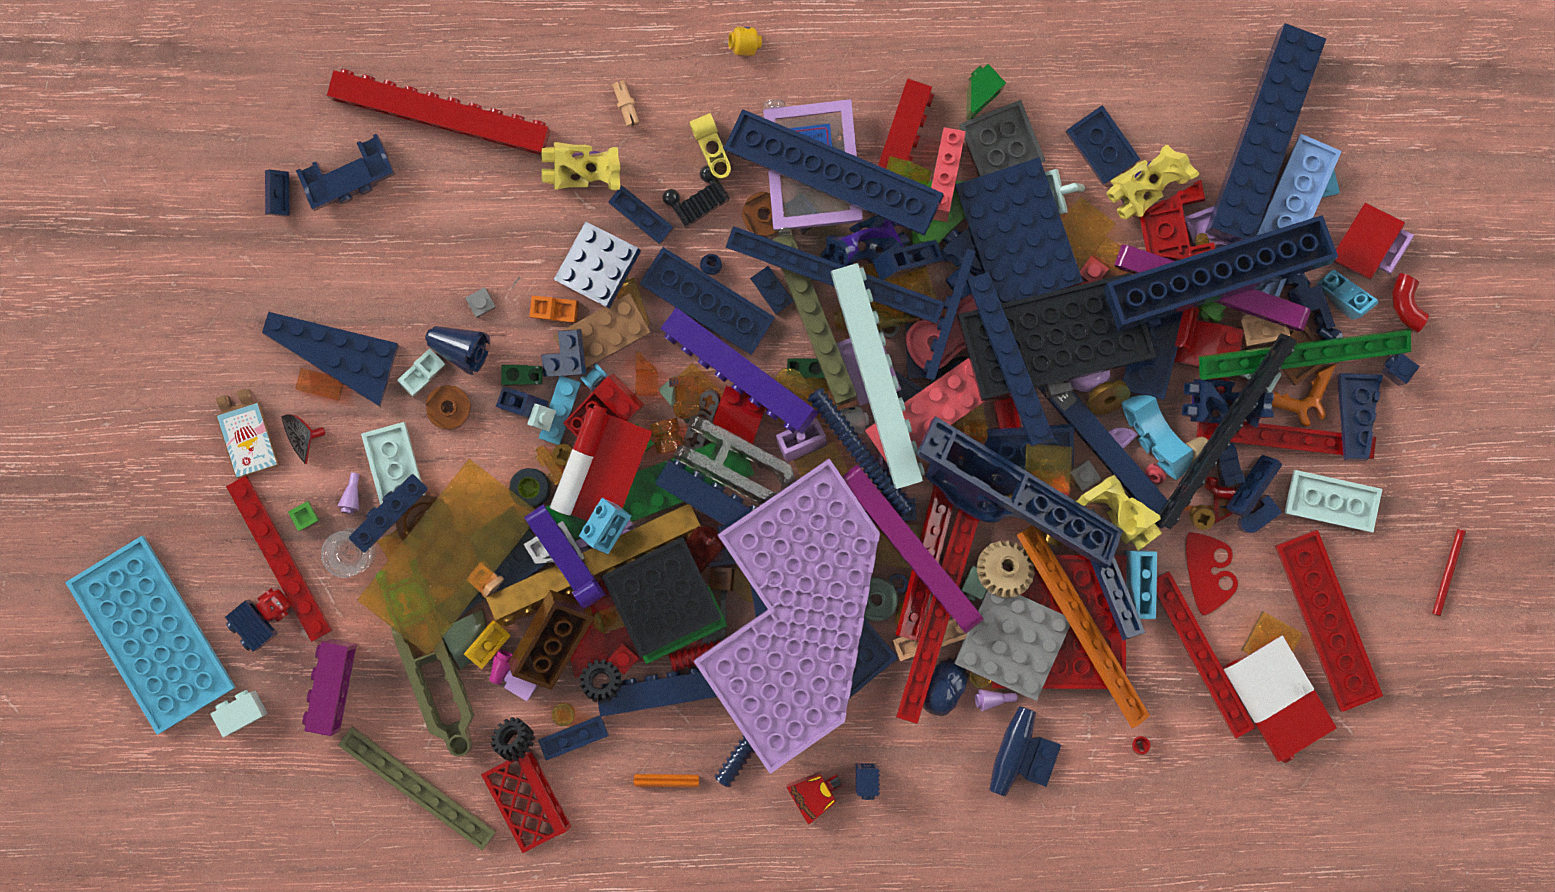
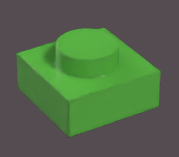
M310 501L288 511L298 531H302L320 521Z

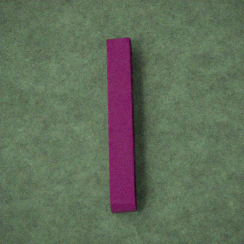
M1122 244L1114 267L1137 274L1175 261ZM1256 289L1213 301L1300 332H1304L1311 309Z
M855 465L845 473L842 478L865 512L959 627L967 634L984 619L862 469Z

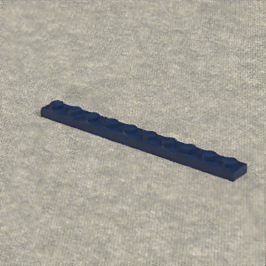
M735 226L732 227L725 247L832 287L835 286L831 271L845 267ZM866 274L867 280L863 282L865 289H870L874 302L935 324L938 323L945 302Z

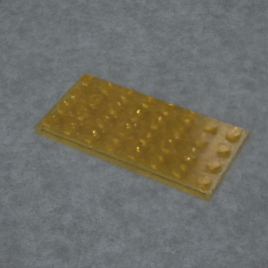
M469 458L357 601L429 655L530 528L524 517L535 509Z

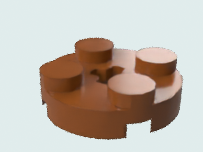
M758 192L751 195L745 202L742 211L745 227L751 233L764 237L776 234L781 229L773 230L770 193ZM783 203V214L786 217V208ZM760 209L770 211L769 219L764 220V218L760 219L758 217Z
M445 385L437 387L427 397V417L432 424L439 428L452 430L460 427L467 421L470 415L471 403L469 397L462 389L456 386ZM445 402L448 404L450 402L453 403L452 408L454 410L452 412L444 413L445 407L443 404Z

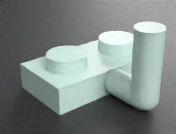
M1058 169L1045 172L1059 214L1068 213L1064 195L1072 192L1082 193L1085 191V186L1079 183L1062 186Z

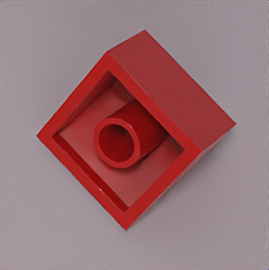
M726 385L709 434L752 448L766 407L761 405L758 408L749 401L751 396L746 392L741 395L732 387Z

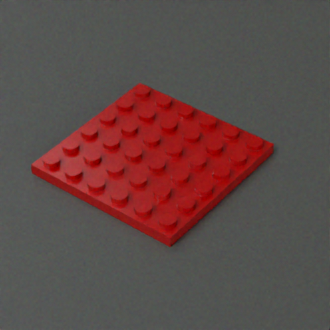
M1055 555L1126 674V640H1122L1090 559L1083 555ZM1114 555L1126 584L1127 555ZM1002 564L1005 571H1012L1010 565ZM1034 565L1035 574L1033 582L1020 595L1063 614ZM1070 626L1042 689H1108ZM992 681V688H1007Z

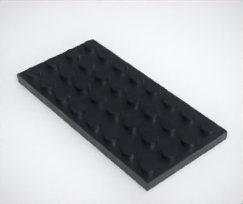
M1131 273L1001 304L1034 388L1156 358L1146 323L1118 331L1103 290L1108 282L1130 276ZM978 310L958 314L957 317L981 401L1010 395Z

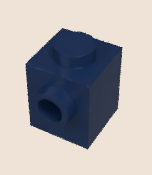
M1403 353L1391 355L1384 363L1385 367L1381 373L1400 386L1407 384L1420 366Z

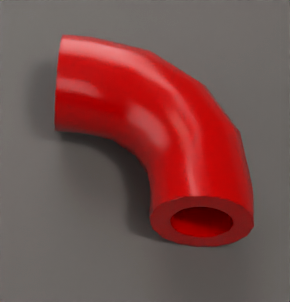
M1399 273L1392 291L1393 308L1402 323L1416 333H1419L1429 318V314L1420 309L1415 301V292L1419 281L1407 274Z

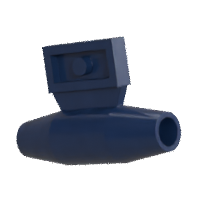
M1019 706L1009 723L994 762L989 788L991 792L1006 797L1019 773L1024 779L1047 787L1061 744L1042 737L1032 738L1036 717L1035 711Z

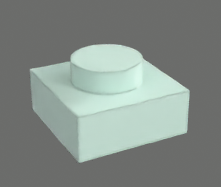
M534 403L527 424L549 432L556 410Z

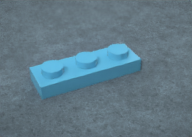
M559 376L549 406L550 409L556 410L550 431L541 429L539 439L557 445L561 444L567 428L563 422L572 413L581 382Z

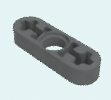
M713 389L705 390L699 397L685 434L684 445L691 451L704 445L721 398L719 393ZM711 395L715 403L712 402L708 410H705L707 400L704 397L707 398ZM700 414L705 415L708 419V424L705 426L699 425L696 417ZM696 430L700 431L697 437L699 442L693 445L689 437L692 438Z

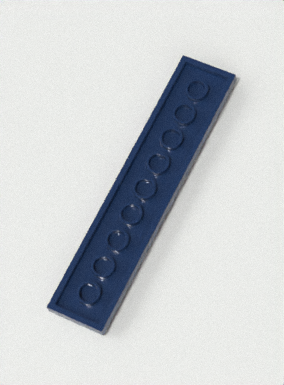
M742 109L723 148L730 154L923 236L926 235L944 197V194L940 191Z

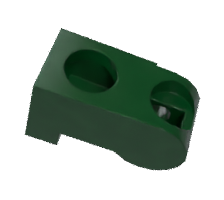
M817 358L787 359L786 377L825 380Z
M501 366V386L543 384L542 366Z

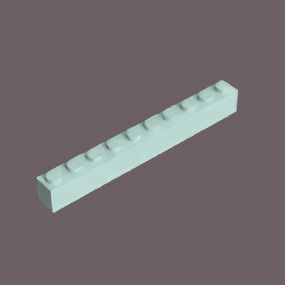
M858 263L831 271V276L894 487L899 489L922 482V476L925 475L922 463H917L915 454L918 452L916 442L910 440L911 425L909 419H904L902 411L906 410L902 397L898 398L896 389H899L896 376H891L889 368L893 367L890 355H885L883 346L886 345L883 332L879 333L876 326L880 322L876 310L872 311L870 302H873L870 289H865L863 281L867 280L864 268H859Z

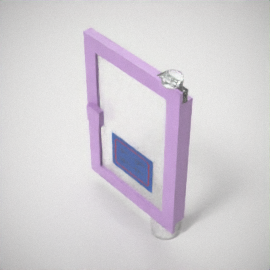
M779 99L768 100L763 103L765 119L857 157L851 99L785 107V102ZM768 170L773 230L778 231L780 236L791 235L792 229L863 222L862 209Z

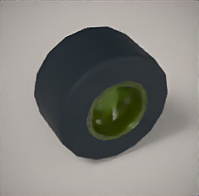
M525 468L513 475L509 491L515 503L522 507L534 508L547 501L551 485L549 478L542 471Z

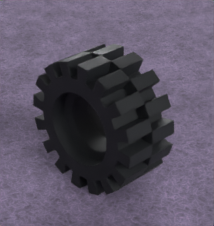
M604 659L601 662L594 660V664L590 662L587 664V669L583 668V675L580 674V686L587 698H591L593 702L597 703L599 701L604 703V700L610 702L612 701L611 698L613 696L616 698L618 696L617 692L621 691V675L612 662L609 661L607 663ZM598 674H606L610 679L608 686L603 689L595 688L593 686L594 677Z
M511 717L510 721L508 719L504 720L505 724L499 723L498 726L500 728L493 731L496 735L491 736V740H493L491 742L492 749L503 759L510 762L512 760L518 761V757L524 758V753L531 751L528 747H533L534 743L532 740H535L533 730L519 718ZM518 734L515 741L508 745L510 739Z

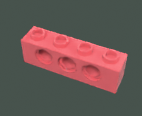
M945 127L943 129L931 188L942 192L944 197L933 220L948 222L966 131Z

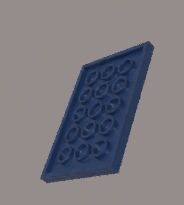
M1040 157L955 185L984 273L989 272L1001 304L1083 283Z

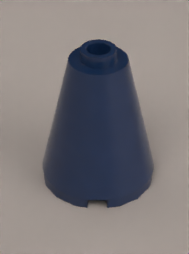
M434 326L427 331L425 336L428 347L470 375H474L473 371L478 372L482 368L489 351L485 350L486 344L490 345V336L484 332Z

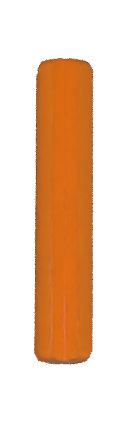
M635 774L633 783L635 787H699L700 779L699 775Z

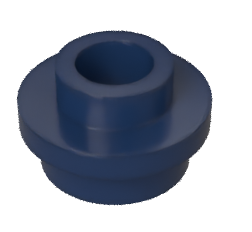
M707 254L701 259L700 268L708 275H716L722 268L721 259L715 254Z

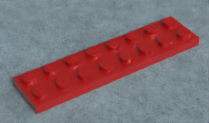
M1313 530L1275 545L1339 711L1344 712L1383 697L1319 531Z

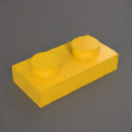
M492 620L466 650L464 655L482 670L511 635Z

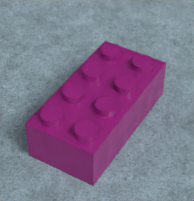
M329 639L322 641L321 645L317 646L315 658H318L317 666L313 667L311 673V680L314 681L313 687L309 689L307 694L309 708L308 712L305 711L302 725H305V732L332 736L341 731L357 647L356 643Z

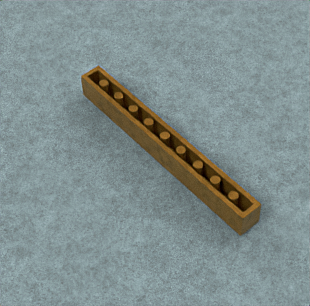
M687 504L620 535L609 554L595 548L583 552L585 557L583 562L596 581L599 582L603 580L602 575L681 537L685 541H693L704 532L692 506ZM557 565L487 596L486 599L495 621L500 626H510L523 616L528 617L535 614L549 590L568 597L574 596L572 593L574 590Z

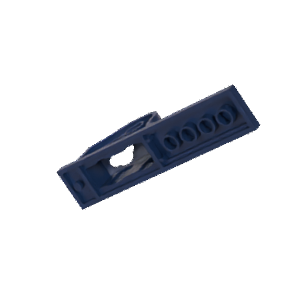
M935 416L931 420L916 455L930 463L925 477L932 484H935L955 507L984 522H999L1006 517L1023 519L1104 569L1110 567L1123 532L1121 528ZM1013 493V495H1012L1011 498H1009V497L1006 496V495H1010V494Z

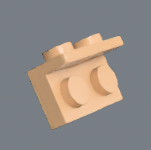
M1252 315L1243 316V320L1237 323L1238 328L1244 330L1243 339L1245 347L1275 342L1280 333L1290 336L1289 328Z

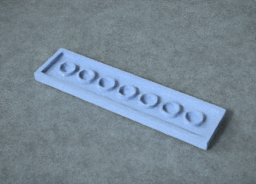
M1303 134L1298 135L1256 236L1313 218L1342 151ZM1287 278L1254 289L1279 297Z

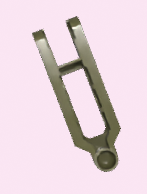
M433 611L423 615V618H425L430 631L429 638L435 652L417 658L404 624L394 626L391 630L429 733L444 739L449 752L454 756L460 757L467 754L472 748L473 742L468 728L475 714L452 653L440 632L442 627L439 619ZM439 659L446 674L444 678L446 681L448 680L454 695L452 699L454 702L456 701L462 716L459 721L449 725L442 723L421 668V666Z

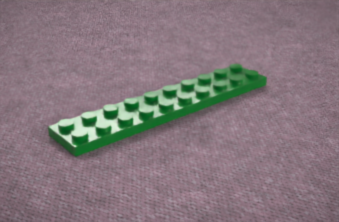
M726 439L718 440L670 459L672 461L675 459L682 461L687 465L686 469L692 473L694 470L699 471L706 476L705 480L711 484L715 481L725 486L754 475L744 446ZM668 460L636 473L623 509L631 515V522L684 502L655 483ZM550 505L546 506L557 524L561 521L565 523L575 541L581 539L579 535L588 521L573 515L557 512L551 509Z

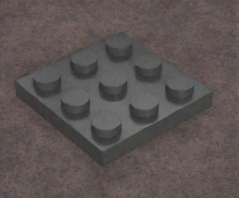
M1021 100L959 124L960 130L966 131L964 140L979 177L1040 157L1041 163L1045 162Z

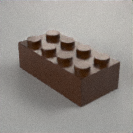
M549 590L509 660L512 676L552 690L594 619L591 607L583 609L576 599Z

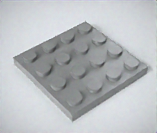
M986 591L978 609L984 620L967 633L954 664L1037 701L1070 624L1063 614L1021 595L1012 598H1002Z

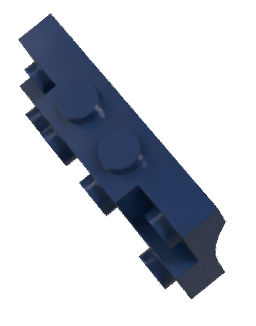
M374 134L372 139L363 143L361 141L357 142L363 158H359L331 172L323 174L319 163L316 161L312 163L313 166L304 170H296L312 210L317 211L334 202H340V204L347 203L353 199L352 196L359 193L361 195L367 194L373 190L372 187L376 186V183L396 175L379 135Z

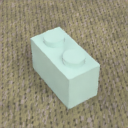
M245 690L235 695V701L228 703L226 700L215 706L216 711L211 713V716L222 737H226L268 714L256 690L250 693Z

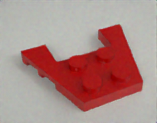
M1202 180L1194 182L1192 186L1183 191H1178L1176 195L1167 200H1162L1149 207L1144 215L1140 217L1147 252L1178 261L1215 249L1214 242L1191 247L1185 223L1183 206L1205 201Z

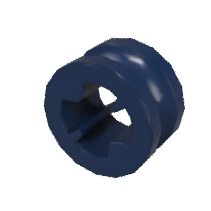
M893 574L890 576L889 581L892 583L894 578L897 580L902 578L904 581L902 582L904 584L903 588L898 587L896 589L898 594L903 593L908 587L907 578L902 574Z

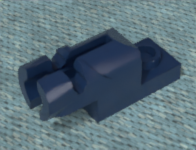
M1305 273L1287 278L1284 285L1293 286L1291 290L1286 292L1290 302L1305 306L1314 311L1315 315L1313 317L1317 327L1322 326L1325 329L1335 327L1321 284L1309 288L1311 283Z

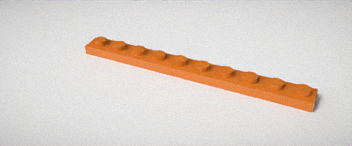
M1033 525L1027 527L1017 534V537L1131 728L1139 726L1150 717V714L1042 533Z

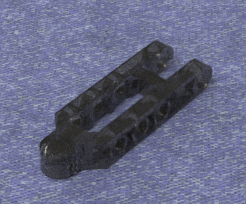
M691 415L686 427H690L700 433L701 437L716 444L711 457L708 458L683 445H678L673 455L677 461L760 505L797 481L790 464L712 422L695 415ZM729 450L739 454V457L742 459L747 458L758 464L759 468H765L775 473L780 484H782L780 490L774 493L723 466Z

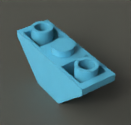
M1334 269L1317 282V285L1321 284L1324 294L1335 307L1352 320L1364 316L1379 303L1376 298Z

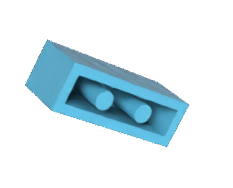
M1125 550V555H1127L1126 586L1140 619H1156L1157 552Z

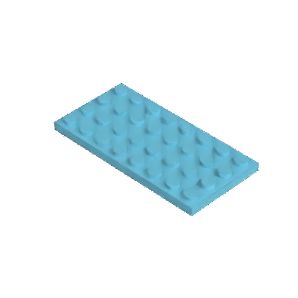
M140 536L65 582L157 735L236 688L145 536Z

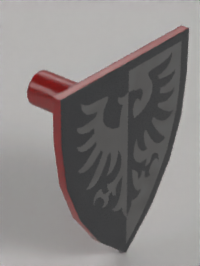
M286 414L281 416L285 432L294 451L304 464H307L311 439L324 436V428L320 427L311 430L296 415Z

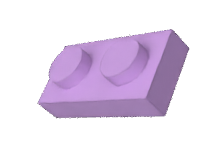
M1402 229L1378 269L1391 275L1414 235Z

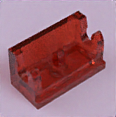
M697 526L685 541L701 574L724 547L714 527Z

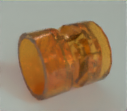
M677 418L650 424L651 431H653L652 436L657 438V441L654 443L657 455L685 448L682 436L678 435L680 427Z

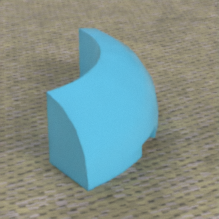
M1139 395L1123 401L1121 404L1129 426L1132 427L1134 425L1140 435L1137 440L1147 454L1152 452L1159 461L1157 465L1175 480L1179 479L1191 465L1193 449L1182 442L1169 427L1155 397Z

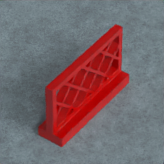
M532 750L529 753L525 752L524 758L518 757L519 760L517 762L521 767L520 776L509 773L510 765L515 762L514 760L512 762L507 760L481 774L522 853L567 832L572 827ZM494 772L503 775L501 786L493 784L489 775ZM507 777L518 780L515 791L504 787ZM521 782L530 784L532 788L530 796L519 792ZM502 792L514 795L511 806L504 804L501 800ZM517 796L529 800L526 811L515 807ZM532 801L541 805V815L529 812ZM513 811L524 815L522 825L513 822L511 818ZM528 816L539 820L536 830L525 827ZM542 821L550 823L554 832L550 834L540 832ZM523 831L535 835L533 843L525 845L522 839Z

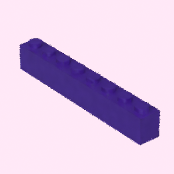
M677 307L660 328L666 333L664 337L671 343L679 342L683 345L681 350L692 357L695 354L700 359L697 362L707 370L711 366L716 370L714 375L724 382L727 379L734 383L732 388L742 395L746 392L750 395L749 401L758 408L763 405L768 409L766 413L777 421L778 418H781L785 421L783 426L793 434L796 430L803 434L817 416L818 412Z

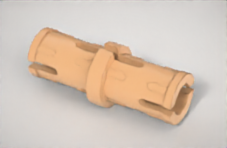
M620 81V87L618 82L612 84L619 102L617 106L622 111L626 127H631L632 121L634 125H637L640 121L633 105L635 102L630 97L626 81Z

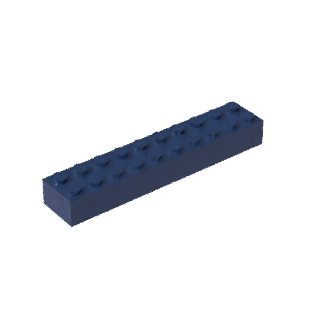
M1286 23L1277 31L1205 233L1232 243L1256 236L1326 38Z
M1321 215L1108 282L1103 290L1117 329L1121 331L1330 265L1338 258V254L1324 217Z

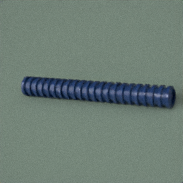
M824 388L815 390L809 395L807 401L812 402L811 406L813 408L816 407V411L821 414V419L824 418L825 424L830 425L829 429L834 430L833 434L838 435L837 439L839 441L842 440V445L847 447L846 450L848 452H851V457H855L854 461L860 463L859 467L864 468L863 472L868 473L867 477L872 479L873 484L877 485L876 488L881 490V494L885 495V499L889 500L890 505L898 512L899 516L909 513L913 509L914 503L909 502L910 498L905 497L906 493L901 491L902 488L896 489L894 487L892 477L888 475L889 471L884 470L885 466L883 464L880 465V460L875 458L876 455L874 453H871V448H867L868 444L862 442L863 438L858 437V432H854L855 428L850 426L849 421L845 420L846 416H842V411L836 409V404H832L833 400L828 398L829 395L827 393H824Z
M742 735V740L739 739V745H735V750L730 752L731 756L726 758L727 762H723V768H719V773L714 775L715 779L727 788L732 786L731 782L736 780L735 776H739V770L744 769L743 765L748 763L747 759L752 757L751 753H755L744 735Z

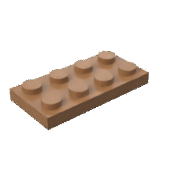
M631 293L614 301L610 309L604 307L564 329H581L586 369L652 333ZM557 333L553 335V337L559 346V339Z

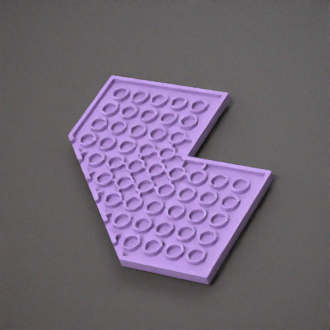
M827 459L718 534V537L768 610L696 658L694 663L770 774L843 724L846 718V709L852 686V677L858 654V645L880 532L830 459Z

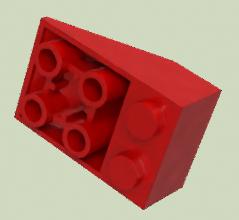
M612 374L604 379L563 424L577 437L588 408H593L595 404L606 408V413L628 422L645 404L615 374Z

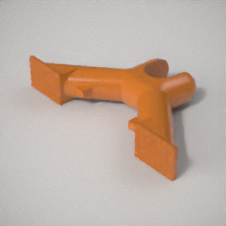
M1331 364L1315 372L1316 378L1310 381L1312 384L1310 393L1301 400L1290 398L1288 393L1280 395L1279 392H1273L1272 406L1297 413L1301 423L1307 427L1311 426L1307 416L1309 407L1314 408L1318 417L1323 420L1326 412L1321 404V399L1337 365Z

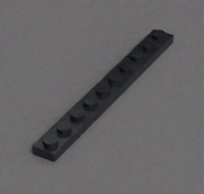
M1280 333L1160 511L1161 519L1158 521L1169 530L1177 524L1185 507L1189 506L1192 502L1193 495L1197 489L1204 484L1210 470L1217 465L1218 458L1222 452L1229 447L1235 433L1242 428L1243 421L1247 415L1255 409L1256 402L1267 391L1272 378L1280 372L1281 365L1294 351V346L1298 342L1294 338Z

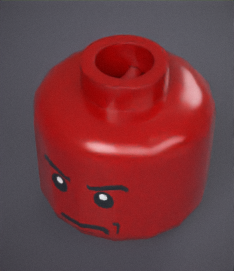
M271 588L257 598L259 602L256 604V607L265 620L272 621L276 619L279 622L288 615L286 610L290 608V602L281 590H273Z

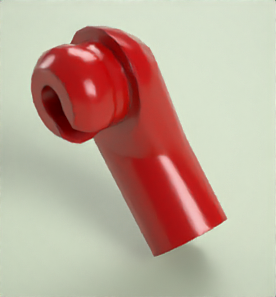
M1212 476L1206 478V483H1204L1205 489L1216 497L1232 499L1236 493L1235 488L1218 486V478Z

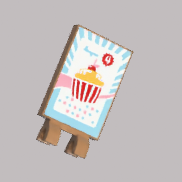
M250 389L237 391L241 404L232 407L229 396L224 395L216 398L218 407L222 412L216 415L236 479L280 465L261 403H253Z

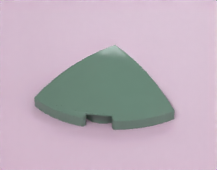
M483 610L440 629L460 669L472 662L464 653L487 627Z

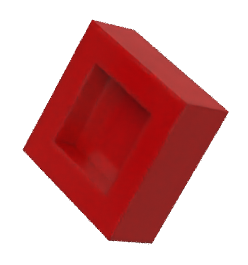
M622 643L608 661L612 662L625 675L640 657Z

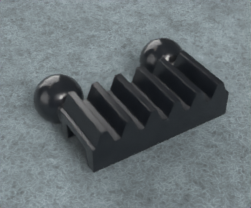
M708 165L701 168L699 175L702 181L710 185H707L695 195L690 196L689 199L684 200L681 204L679 202L680 195L675 189H668L663 193V202L674 209L685 228L730 200L720 182L711 173Z

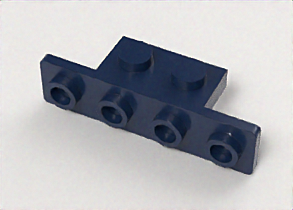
M411 474L394 492L390 491L383 497V503L378 508L374 507L367 513V519L349 536V539L362 552H367L428 488L414 474Z

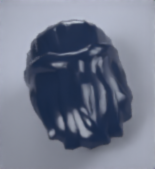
M949 657L947 660H942L933 671L923 708L930 714L937 716L949 714L950 711L956 708L958 700L966 689L969 674L966 672L967 669L954 664L956 658L951 659Z

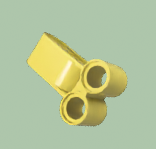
M711 113L690 121L689 124L696 141L698 140L711 173L716 178H725L729 175L731 166L717 134L718 130ZM709 141H714L718 145V150L715 154H709L706 151V144ZM717 162H723L726 165V172L722 175L717 174L714 170Z

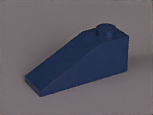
M932 240L889 250L873 260L879 278L885 281L939 263L944 258L937 241Z

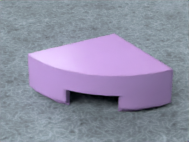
M1116 428L1109 431L1122 448H1125L1138 436L1135 431L1127 428Z

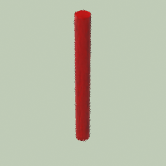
M1457 529L1432 611L1434 615L1441 616L1465 537L1466 531Z

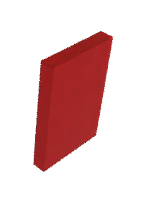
M1364 203L1337 247L1338 258L1334 262L1371 281L1403 229L1405 222Z

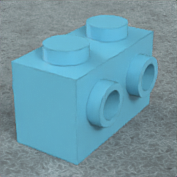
M601 498L579 536L592 548L609 554L630 520L631 515L619 505Z

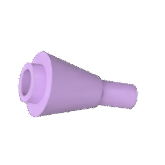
M358 473L350 474L349 484L337 506L341 508L342 513L353 515L355 511H359L357 485L360 474Z
M979 689L978 694L975 695L976 707H980L981 711L988 710L1005 702L1017 701L1016 693L1002 694L1000 692Z

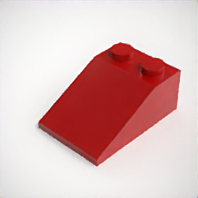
M1196 321L1190 349L1185 351L1178 348L1174 363L1199 368V356L1240 351L1244 330Z

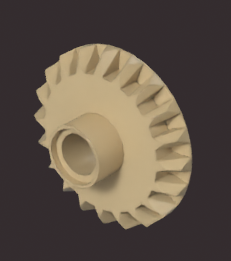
M1010 541L991 543L982 551L977 562V574L981 584L995 596L1002 598L1019 596L1033 582L1035 574L1034 564L1026 550L1020 547L1018 543ZM1002 564L1010 565L1012 571H1005Z

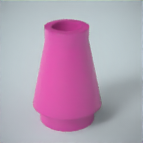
M498 650V653L494 655L489 681L498 685L502 684V681L510 671L509 660L513 655L512 653Z

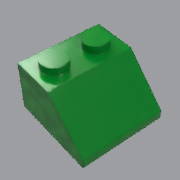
M989 64L985 67L981 65L977 67L969 78L970 83L967 87L966 107L967 120L973 119L996 98L1006 84Z

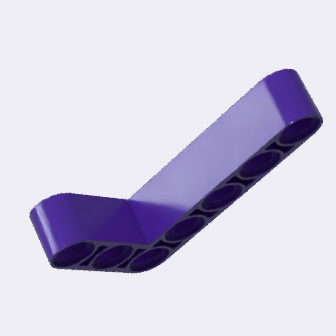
M543 504L524 517L574 591L572 593L583 609L590 607L606 595Z

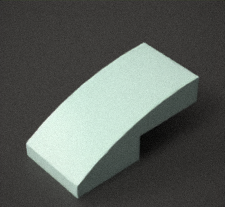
M428 349L397 382L414 397L445 366V363L431 349Z

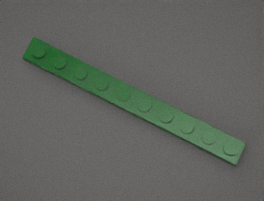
M1402 329L1296 343L1294 351L1285 359L1281 369L1411 352V330ZM1271 347L1199 356L1200 379L1207 380L1254 373Z

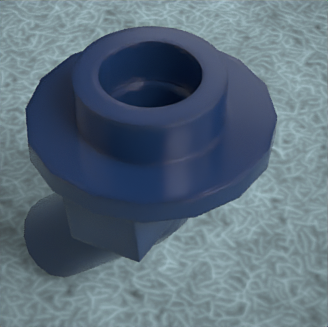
M1319 326L1316 329V334L1321 336V340L1343 337L1342 332L1337 328L1325 329Z

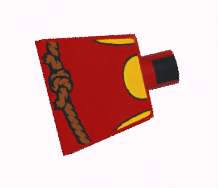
M818 772L791 782L786 786L809 825L836 802L832 792L843 785L837 774L824 780L822 774Z

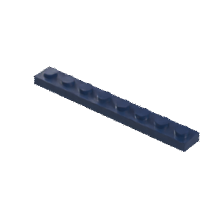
M989 272L967 279V285L1031 447L1053 440L1054 436Z

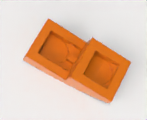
M532 295L529 317L577 323L579 301Z

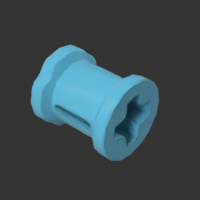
M595 363L594 368L585 377L582 376L580 379L594 391L608 375Z

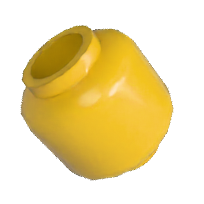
M735 27L733 32L729 33L728 46L735 55L754 56L757 49H760L762 46V37L758 35L754 27Z

